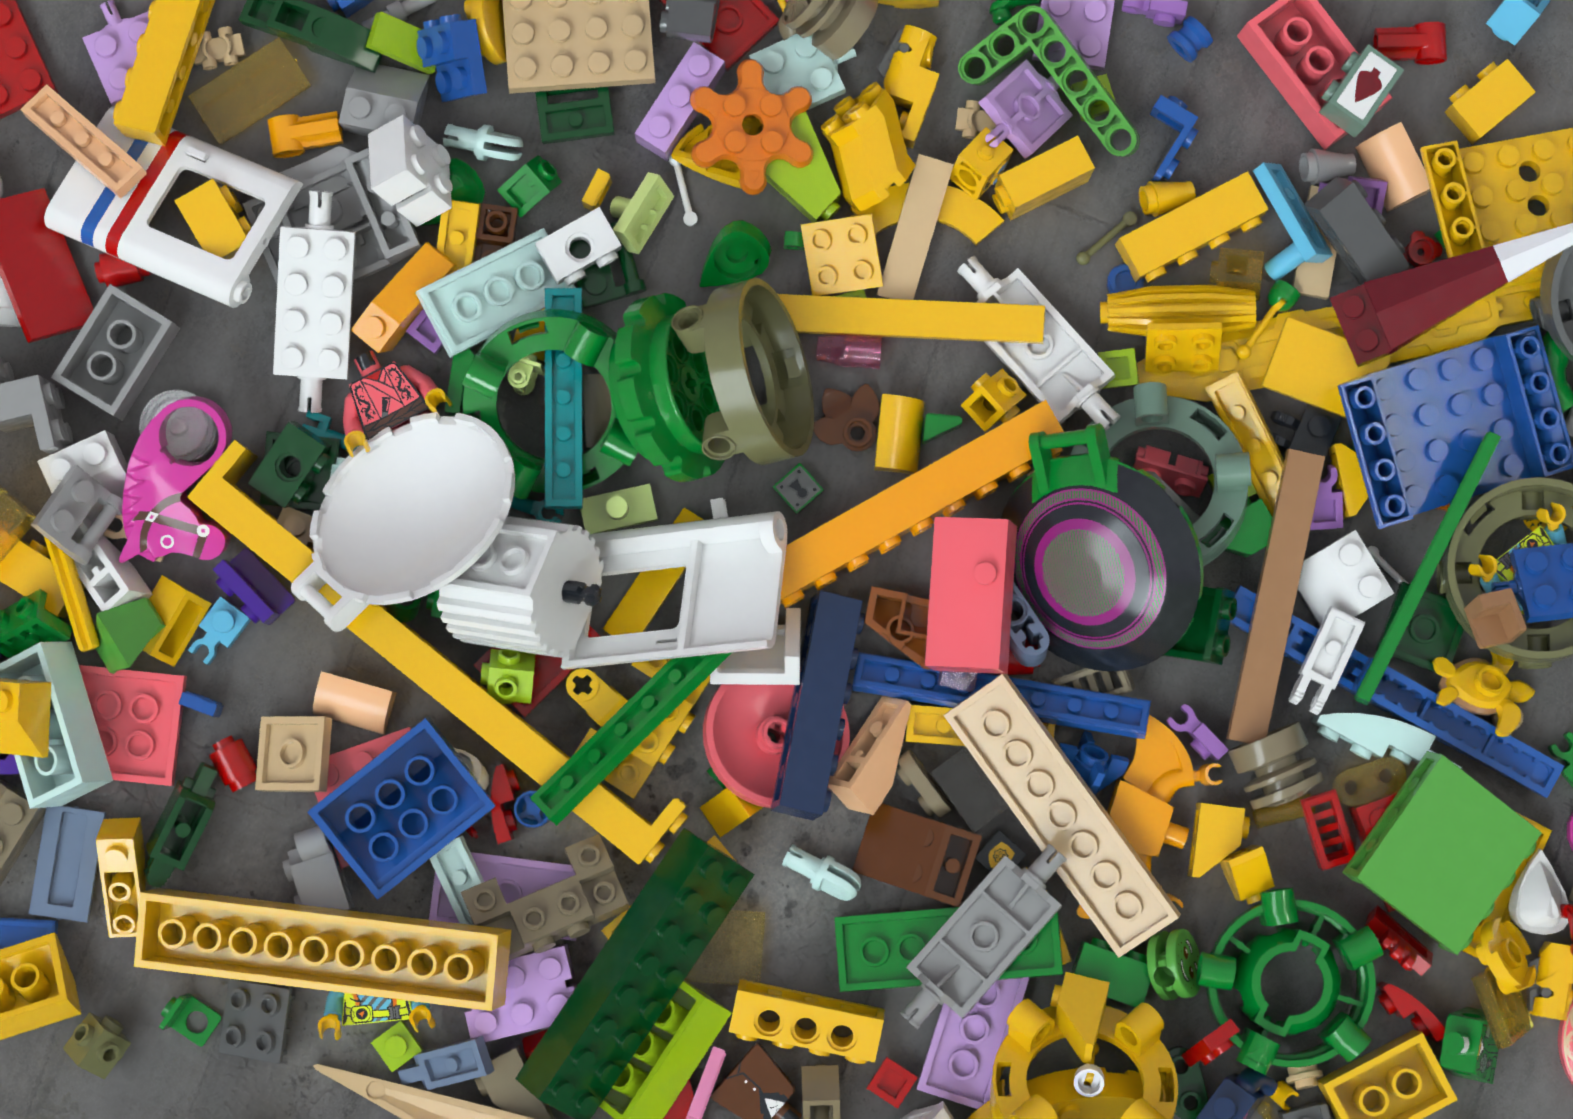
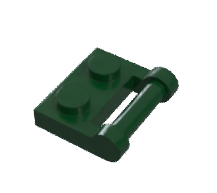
M609 87L535 92L543 145L615 135ZM598 90V98L548 104V96Z
M618 221L610 223L612 230ZM577 240L571 244L569 251L573 257L583 259L590 254L591 247L586 241ZM620 240L621 250L617 251L626 283L615 286L609 264L599 268L596 263L585 269L586 276L576 282L578 288H582V304L584 309L637 295L647 290L644 279L639 277L633 253L628 252Z

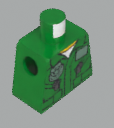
M1466 1007L1449 1013L1443 1038L1440 1067L1456 1077L1493 1084L1505 1014Z

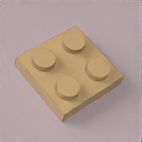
M325 716L261 717L255 790L262 792H327L332 718Z

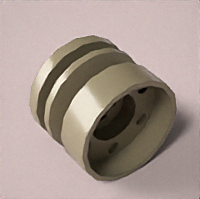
M789 0L782 14V23L792 30L796 29V33L802 38L812 35V45L830 59L836 60L850 51L865 33L875 16L878 0Z
M1299 721L1270 731L1265 738L1250 744L1242 743L1227 751L1237 774L1254 771L1256 774L1255 779L1243 786L1246 793L1259 788L1263 790L1262 794L1249 800L1253 810L1262 807H1276L1307 794L1311 788L1325 780L1321 771L1304 775L1302 771L1313 766L1317 761L1315 757L1298 760L1295 753L1309 744Z

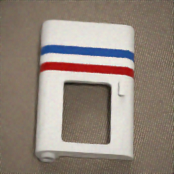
M115 106L109 108L97 128L138 162L147 174L120 199L80 163L75 161L46 209L44 216L46 227L229 307L236 308L240 304L247 302L252 292L249 274L264 249L268 246L271 237L303 186V183L171 128L165 146L126 137L114 125L113 112ZM183 170L193 171L209 179L213 178L221 184H226L228 187L265 202L263 210L232 259H223L149 227L150 221Z

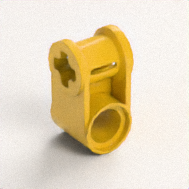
M577 669L567 678L566 689L568 694L601 727L628 702L611 685L608 686L589 669ZM588 675L592 679L589 686L593 690L589 694L583 691L578 695L574 691L577 685L573 680L576 676L584 678Z

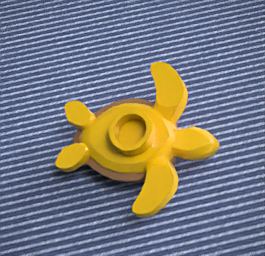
M1491 651L1492 664L1484 659L1469 658L1453 665L1444 657L1435 658L1432 661L1436 674L1442 676L1438 684L1440 691L1436 697L1437 704L1447 706L1453 702L1459 707L1479 715L1497 713L1498 723L1495 734L1499 737H1506L1514 732L1521 719V710L1515 703H1524L1535 694V690L1521 680L1510 681L1506 675L1513 666L1514 660L1502 657Z

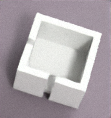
M404 115L368 134L371 189L391 206L396 204V210L416 227L452 208V183L449 179V164L451 160L444 146L435 143L426 135L421 126L413 124Z

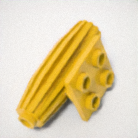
M1217 285L1148 286L1107 294V302H1100V324H1107V329L1111 332L1146 336L1145 372L1194 371L1202 373L1209 370H1219L1222 334L1255 328L1256 293L1252 290Z

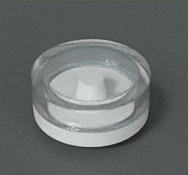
M169 390L156 395L147 403L141 414L139 424L140 435L148 423L167 405L179 399L197 395L184 390ZM195 407L178 408L170 416L166 426V440L168 443L166 448L169 453L177 460L183 459L189 462H196L205 457L217 439L218 429L214 420L201 409Z

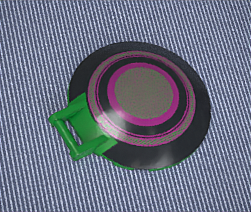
M1102 424L1087 425L1086 429L1046 434L1044 431L1031 433L1028 443L1034 472L1026 477L1013 492L1004 508L1001 519H1009L1017 526L1014 583L1048 632L1050 639L1048 650L1070 663L1099 671L1130 670L1157 660L1186 634L1195 619L1193 616L1198 600L1202 597L1204 582L1202 553L1189 517L1182 506L1177 507L1171 497L1164 491L1166 487L1155 477L1143 469L1137 470L1121 463L1120 459L1110 456L1106 433ZM1083 444H1087L1089 453L1052 457L1051 449ZM1013 610L1016 617L1020 619L1021 615L1017 611Z

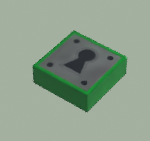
M801 463L796 465L772 486L796 515L824 491Z

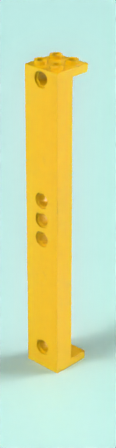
M234 440L187 498L293 583L314 562L311 555L314 553L313 548L306 546L277 522L278 519L235 485L258 456ZM327 583L318 590L333 605L342 598ZM369 604L347 626L350 631L541 786L570 759L567 754L508 706L499 703L487 693V689L406 623H401L387 612L385 606ZM602 783L595 787L572 810L638 865L642 864L644 860L652 863L666 846L661 842L668 831L673 834L676 833L689 817L684 813L688 805L681 799L674 798L652 824Z

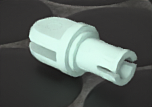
M447 124L444 134L451 135L448 138H443V145L445 147L474 151V155H476L478 160L487 161L489 157L515 161L519 160L522 156L520 151L493 146L494 143L511 147H523V141L520 137L494 132V128L491 125L484 124L478 130L459 127L453 124Z
M794 844L789 848L790 852H787L782 866L788 867L811 879L812 888L816 891L822 890L835 898L849 901L861 889V879L857 873L836 862L835 858L830 855L819 859L796 847Z

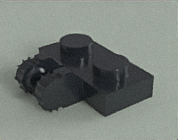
M1310 404L1306 405L1300 421L1290 415L1273 410L1270 418L1276 424L1290 428L1295 432L1291 442L1274 432L1270 433L1277 447L1281 450L1293 449L1326 457L1343 417Z

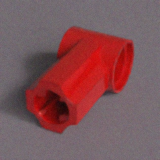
M1423 22L1415 24L1413 27L1376 28L1374 30L1373 48L1391 61L1414 60V63L1419 65L1441 64L1447 61L1446 24L1443 22Z

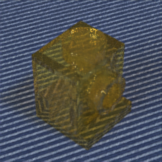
M1220 247L1219 261L1211 262L1209 283H1216L1217 286L1255 291L1256 301H1260L1264 251Z

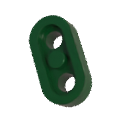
M1175 1046L1167 1051L1175 1064L1177 1060L1183 1059L1181 1055L1189 1049ZM1199 1062L1192 1067H1189L1187 1064L1184 1072L1177 1073L1178 1099L1175 1114L1181 1119H1196L1209 1101ZM1187 1096H1194L1196 1098V1106L1192 1109L1184 1107V1099Z

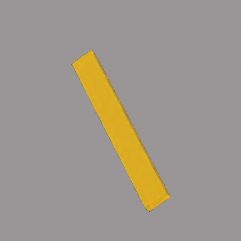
M778 294L790 314L797 333L1043 344L1045 306Z

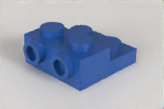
M461 14L441 16L436 20L424 21V29L417 31V52L422 59L423 68L436 66L435 83L438 92L441 94L442 102L456 101L487 93L476 19L462 20Z

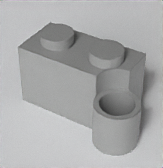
M317 825L294 833L297 849L288 851L289 859L284 860L282 863L288 881H294L298 895L294 896L295 904L342 910L355 908L343 868L341 869L333 844Z

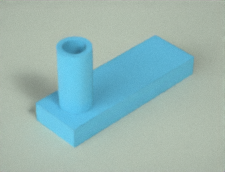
M1263 162L1254 169L1253 172L1293 240L1292 244L1264 264L1268 275L1275 281L1280 280L1304 261L1323 263L1333 256L1282 165Z

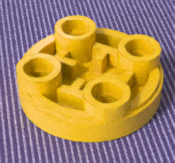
M466 0L464 2V10L468 20L476 19L481 56H485L494 65L506 63L502 0Z

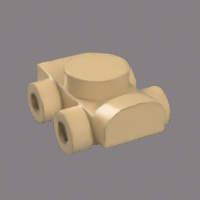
M229 26L219 28V37L212 38L211 32L205 31L194 61L195 65L202 64L203 70H212L217 68V62H224L225 66L238 64V57L246 56L242 34H233L232 27Z
M967 100L965 108L958 107L955 130L962 131V138L974 139L985 127L991 131L996 127L984 110H980L979 101Z

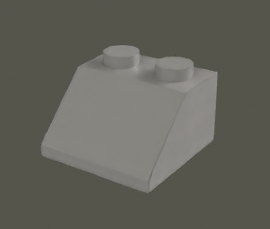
M380 64L375 73L356 67L346 87L338 123L344 132L367 137L372 131L401 115L407 117L413 124L420 126L431 76Z

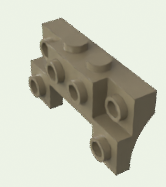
M600 834L565 848L575 873L574 876L507 904L496 878L461 892L474 925L512 930L509 961L533 950L535 953L545 952L556 945L555 941L568 935L571 939L580 937L590 931V926L629 910L628 900L614 871V866Z

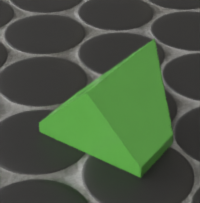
M142 598L97 613L95 630L100 645L96 648V651L109 673L114 674L118 670L130 668L147 643L166 626L150 599Z

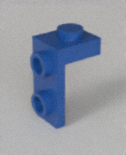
M1160 95L1149 114L1180 133L1151 181H1160L1162 177L1167 180L1170 179L1180 162L1174 158L1179 148L1182 146L1188 149L1199 131L1193 127L1198 117L1187 111L1188 106L1174 96L1166 98Z

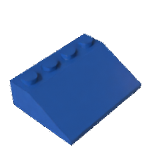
M428 716L307 813L378 900L496 805Z

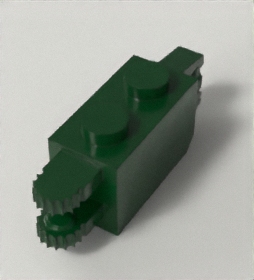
M201 761L193 778L185 776L183 781L178 780L146 844L149 858L143 870L146 882L152 888L156 887L157 889V887L165 886L174 868L184 871L216 804L214 800L216 789L210 787L217 773L216 767Z

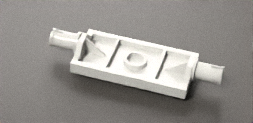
M309 190V221L305 223V227H280L273 374L297 376V378L301 379L298 411L307 412L309 410L311 397V413L322 412L323 380H326V378L347 380L349 374L356 231L334 229V225H331L333 192H322V203L320 206V190Z
M975 256L967 260L968 266L963 263L957 272L978 293V301L976 303L1045 306L1043 344L984 341L1039 403L1044 400L1047 401L1059 424L1063 423L1075 411L1083 408L1096 424L1100 423L1103 425L1105 431L1110 428V422L1114 425L1121 416L1099 394L1101 389L1115 378L1114 372L1019 268L1008 277L1000 280L999 278L994 279Z

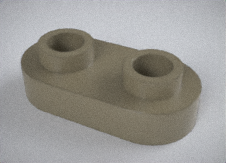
M910 749L900 755L898 760L899 766L896 772L907 786L913 784L921 796L917 800L929 816L935 813L939 818L951 811L953 808L949 800L917 756Z

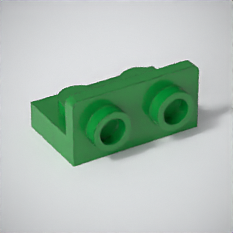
M42 589L24 596L13 605L0 610V653L4 656L11 658L39 642H65L70 639L72 626L44 609L47 593Z

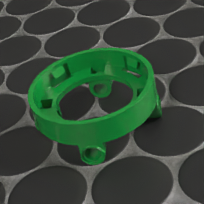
M547 309L526 313L512 319L498 328L485 341L478 353L475 354L462 380L461 385L465 386L463 414L480 420L479 415L475 413V411L480 410L481 421L494 429L508 447L515 470V490L513 496L516 498L527 499L531 491L545 493V459L522 450L506 434L497 410L499 386L509 369L522 358L539 351L562 350L573 360L586 366L595 367L604 378L610 392L608 376L609 356L617 333L606 324L586 314L563 309ZM539 321L545 322L548 332L528 335L512 343L510 337L511 330L518 328L519 332L522 333L538 328ZM612 398L611 417L604 434L591 448L583 452V490L604 481L623 464L630 467L638 453L626 437L618 421Z

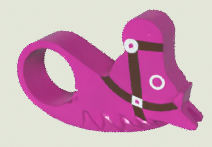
M199 396L179 399L162 409L148 423L139 436L131 454L125 477L122 516L127 542L119 557L120 563H124L138 554L152 562L169 553H182L202 560H211L227 549L231 539L230 532L215 520H205L200 508L187 498L188 489L211 469L232 441L230 420L226 412L214 401ZM195 407L205 411L214 420L219 433V441L216 451L208 460L203 462L177 460L166 447L168 445L166 426L170 416L178 408Z

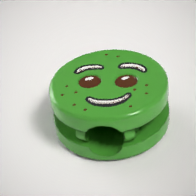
M1174 929L1170 933L1167 931L1157 932L1150 937L1148 942L1147 968L1150 981L1156 994L1165 1001L1175 1000L1179 996L1181 998L1194 997L1200 989V986L1196 984L1200 954L1193 936L1186 929Z

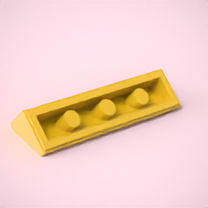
M683 508L673 524L704 519ZM686 567L640 572L603 627V630L611 635L645 632L686 571Z

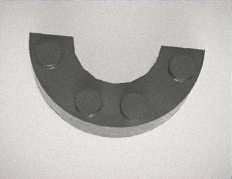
M666 0V8L661 13L660 32L666 33V37L671 39L712 43L720 0Z

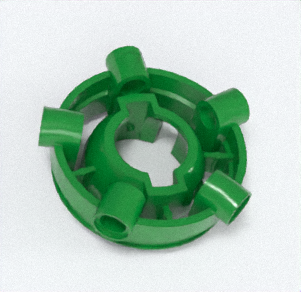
M1293 888L1260 892L1262 903L1247 909L1234 918L1219 935L1211 953L1201 952L1197 966L1196 984L1197 986L1206 987L1210 1009L1219 1027L1227 1022L1228 1019L1221 1007L1217 989L1231 991L1232 988L1237 989L1241 994L1243 1003L1239 1005L1240 1010L1249 1020L1261 1027L1258 1033L1245 1027L1241 1035L1236 1033L1230 1038L1233 1044L1241 1049L1236 1061L1266 1075L1271 1065L1306 1067L1329 1060L1338 1054L1347 1062L1354 1060L1372 1040L1363 1028L1371 1014L1375 999L1376 978L1372 961L1384 955L1379 941L1368 925L1356 931L1346 919L1333 910L1317 903L1295 899ZM1297 910L1315 915L1308 932L1296 928L1278 927L1277 933L1268 936L1259 933L1245 945L1233 937L1243 925L1259 916L1260 925L1277 926L1299 922ZM1323 920L1339 933L1338 936L1331 940L1345 967L1352 971L1356 970V994L1354 999L1346 995H1340L1341 974L1339 973L1335 956L1329 948L1330 945L1316 936L1321 929ZM1302 940V946H1312V951L1316 955L1315 963L1318 965L1323 978L1321 997L1310 1010L1302 1014L1288 1015L1284 1021L1272 1023L1270 1016L1267 1015L1263 1018L1269 1006L1261 990L1263 969L1273 957L1284 952H1295ZM1228 942H1231L1234 947L1241 950L1237 958L1222 954ZM1338 1000L1346 1004H1353L1349 1015L1340 1012L1317 1035L1324 1042L1310 1049L1292 1053H1279L1278 1050L1281 1045L1266 1038L1268 1032L1286 1037L1309 1029H1315L1329 1018Z

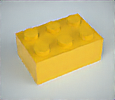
M1414 1029L1317 1080L1318 1086L1336 1119H1423L1458 1100L1424 1034Z

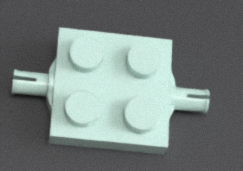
M795 34L787 40L777 42L749 55L750 59L757 60L763 66V81L769 92L776 95L783 94L792 87L802 86L811 93L812 104L809 109H812L846 93L844 84L838 74V64L857 57L852 47L841 58L832 60L812 45V35L802 38Z

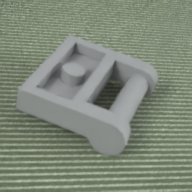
M78 465L71 466L31 523V526L73 560L82 565H87L93 556L91 551L115 516L122 514L123 499L108 491ZM98 501L104 506L81 541L76 543L71 539Z

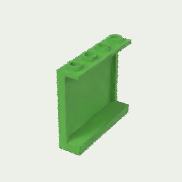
M1427 751L1342 873L1351 880L1363 884L1439 943V948L1458 955L1461 950H1464L1471 943L1474 936L1473 932L1479 923L1492 913L1495 906L1494 902L1502 890L1512 884L1516 876V870L1522 861L1534 852L1537 846L1536 841L1542 833L1444 755Z

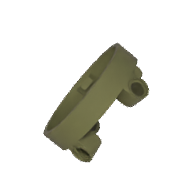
M752 278L715 289L710 294L707 304L700 306L690 305L680 309L673 316L671 326L688 352H706L710 379L720 408L719 412L712 413L705 419L702 440L703 453L715 460H726L735 454L744 453L751 461L759 465H767L799 457L806 453L811 444L814 430V401L811 379L795 325L775 290L764 280ZM753 346L759 359L766 387L767 404L760 405L757 400L744 352L746 347Z
M1540 477L1514 480L1484 494L1461 517L1445 549L1444 558L1437 565L1436 582L1438 594H1446L1450 608L1457 621L1474 640L1475 637L1464 608L1478 595H1481L1482 591L1478 577L1472 576L1469 573V565L1478 564V555L1481 553L1487 539L1495 530L1512 520H1538L1536 512L1539 508L1547 509L1549 517H1551V502L1558 503L1565 508L1566 516L1561 524L1573 531V509L1571 508L1573 506L1572 483ZM1487 503L1494 511L1484 517L1469 536L1464 532V528L1469 521L1471 524H1474L1487 511L1485 506ZM1573 618L1550 628H1527L1513 642L1486 649L1502 657L1518 661V668L1520 669L1551 668L1553 662L1573 656Z

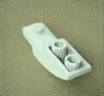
M1333 713L1316 715L1311 721L1319 726L1317 733L1336 743L1341 738L1352 744L1350 751L1366 760H1370L1371 756L1375 758L1383 757L1387 748L1391 749L1389 756L1406 765H1409L1411 761L1418 764L1427 751L1433 752L1430 750V747L1436 738L1435 735L1413 725L1378 715Z

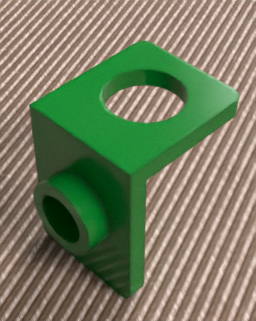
M190 993L179 996L178 999L176 997L171 998L161 1013L164 1019L160 1023L159 1028L165 1030L172 1027L187 1039L202 1047L222 1020V1016ZM194 1011L204 1013L208 1019L207 1028L201 1033L192 1032L187 1026V1018Z

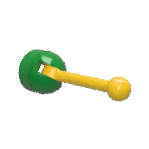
M1282 280L1275 281L1267 296L1271 308L1245 345L1237 348V356L1239 358L1247 359L1250 357L1252 346L1277 311H1288L1299 300L1300 293L1289 283Z

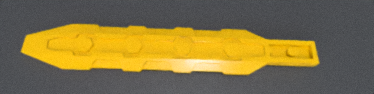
M1541 281L1495 290L1390 354L1391 358L1387 367H1389L1390 363L1429 356L1485 339L1497 327L1533 321L1529 301L1540 296ZM1333 306L1306 312L1300 309L1279 313L1277 317L1270 320L1251 348L1249 358H1239L1237 356V348L1245 345L1262 320L1256 321L1255 328L1222 334L1219 370H1209L1202 373L1194 371L1145 372V359L1137 363L1139 384L1160 382L1166 385L1167 396L1210 402L1211 399L1205 387L1238 371L1241 372L1249 390L1264 388L1261 387L1287 317L1341 337H1346Z

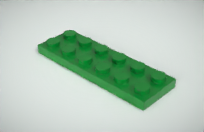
M959 907L834 917L840 992L920 986L922 982L906 967ZM1058 912L998 980L1064 975Z

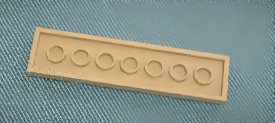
M1000 674L943 715L1039 849L1043 852L1047 845L1050 844L1057 850L1049 862L1058 852L1067 859L1056 872L1118 958L1180 917L1181 913L1007 674Z

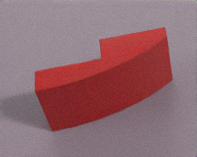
M506 764L496 766L491 787V800L496 805L491 810V817L497 844L513 840V831L518 830L512 809L505 811L504 804L517 800L515 792L521 790L515 770L508 771Z
M1382 981L1376 985L1382 993L1377 998L1389 1015L1395 1013L1397 1017L1404 1019L1413 1014L1414 1018L1410 1021L1415 1030L1422 1032L1425 1037L1428 1036L1430 1040L1435 1042L1444 1038L1445 1027L1420 1001L1392 984Z

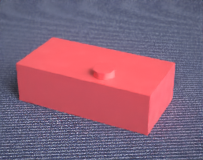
M1318 0L1276 1L1248 21L1237 37L1323 150H1326L1348 133L1319 113L1326 102L1321 96L1333 80L1341 81L1345 75L1341 67L1353 51L1358 52ZM1389 93L1384 99V101L1381 103L1375 114L1378 111H1380L1392 99V96Z
M935 517L925 655L926 667L934 671L1008 674L1017 526L1009 519Z

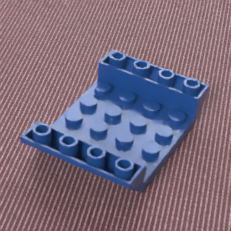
M1539 325L1478 340L1356 377L1337 385L1377 529L1414 519L1413 515L1450 504L1483 437L1489 431L1501 436V439L1472 497L1489 492L1502 484L1514 480L1547 477L1573 468V449Z

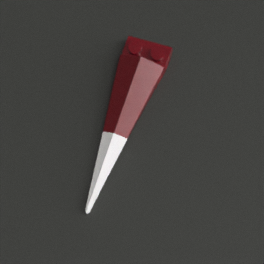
M1573 223L1370 280L1358 287L1331 297L1330 301L1357 366L1361 367L1396 352L1460 311L1573 245Z

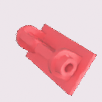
M1146 445L1145 448L1138 446L1133 468L1155 472L1179 495L1200 497L1207 483L1209 467L1204 466L1203 461L1178 455L1174 466L1168 464L1171 452L1150 445Z

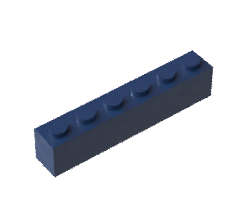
M822 590L811 598L800 653V685H794L770 811L813 821L829 809L832 792L827 790L829 777L834 776L838 765V755L834 754L836 740L840 741L845 728V719L841 718L843 705H847L852 690V684L847 683L849 671L854 669L858 658V648H855L854 644L856 634L859 635L865 621V614L861 613V600Z

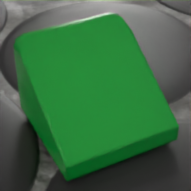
M935 413L926 414L922 444H926L960 428L962 424L961 416Z

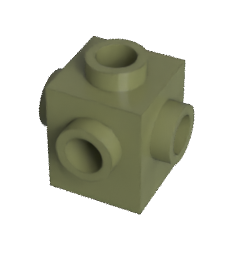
M89 1012L82 1023L75 1028L73 1035L63 1049L78 1067L105 1080L116 1063L122 1059L131 1042L121 1032L124 1026L109 1015H105L102 1019Z

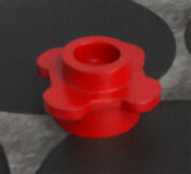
M1415 231L1410 235L1411 241L1404 247L1405 253H1403V256L1407 262L1416 268L1432 263L1436 257L1442 254L1443 249L1440 243L1425 236L1424 232ZM1418 249H1422L1424 251V254L1422 256L1418 255Z

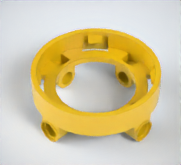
M1027 998L1021 1001L1010 1013L1007 1019V1025H1009L1008 1035L1001 1043L993 1065L990 1088V1106L993 1119H1057L1054 1108L1044 1097L1038 1094L1030 1097L1026 1080L1027 1071L1035 1056L1047 1045L1065 1038L1055 1024L1057 1008L1049 1006L1040 1009ZM1144 1002L1140 1003L1129 1014L1105 1006L1097 1038L1112 1043L1124 1051L1134 1062L1141 1075L1143 1098H1139L1132 1103L1121 1119H1174L1178 1099V1079L1172 1058L1160 1040L1161 1031L1164 1029V1022L1160 1014L1151 1005ZM1005 1067H1011L1009 1073L1010 1096H1005V1080L1002 1079L1000 1081ZM1161 1082H1162L1163 1102H1159V1101H1160V1096H1161Z

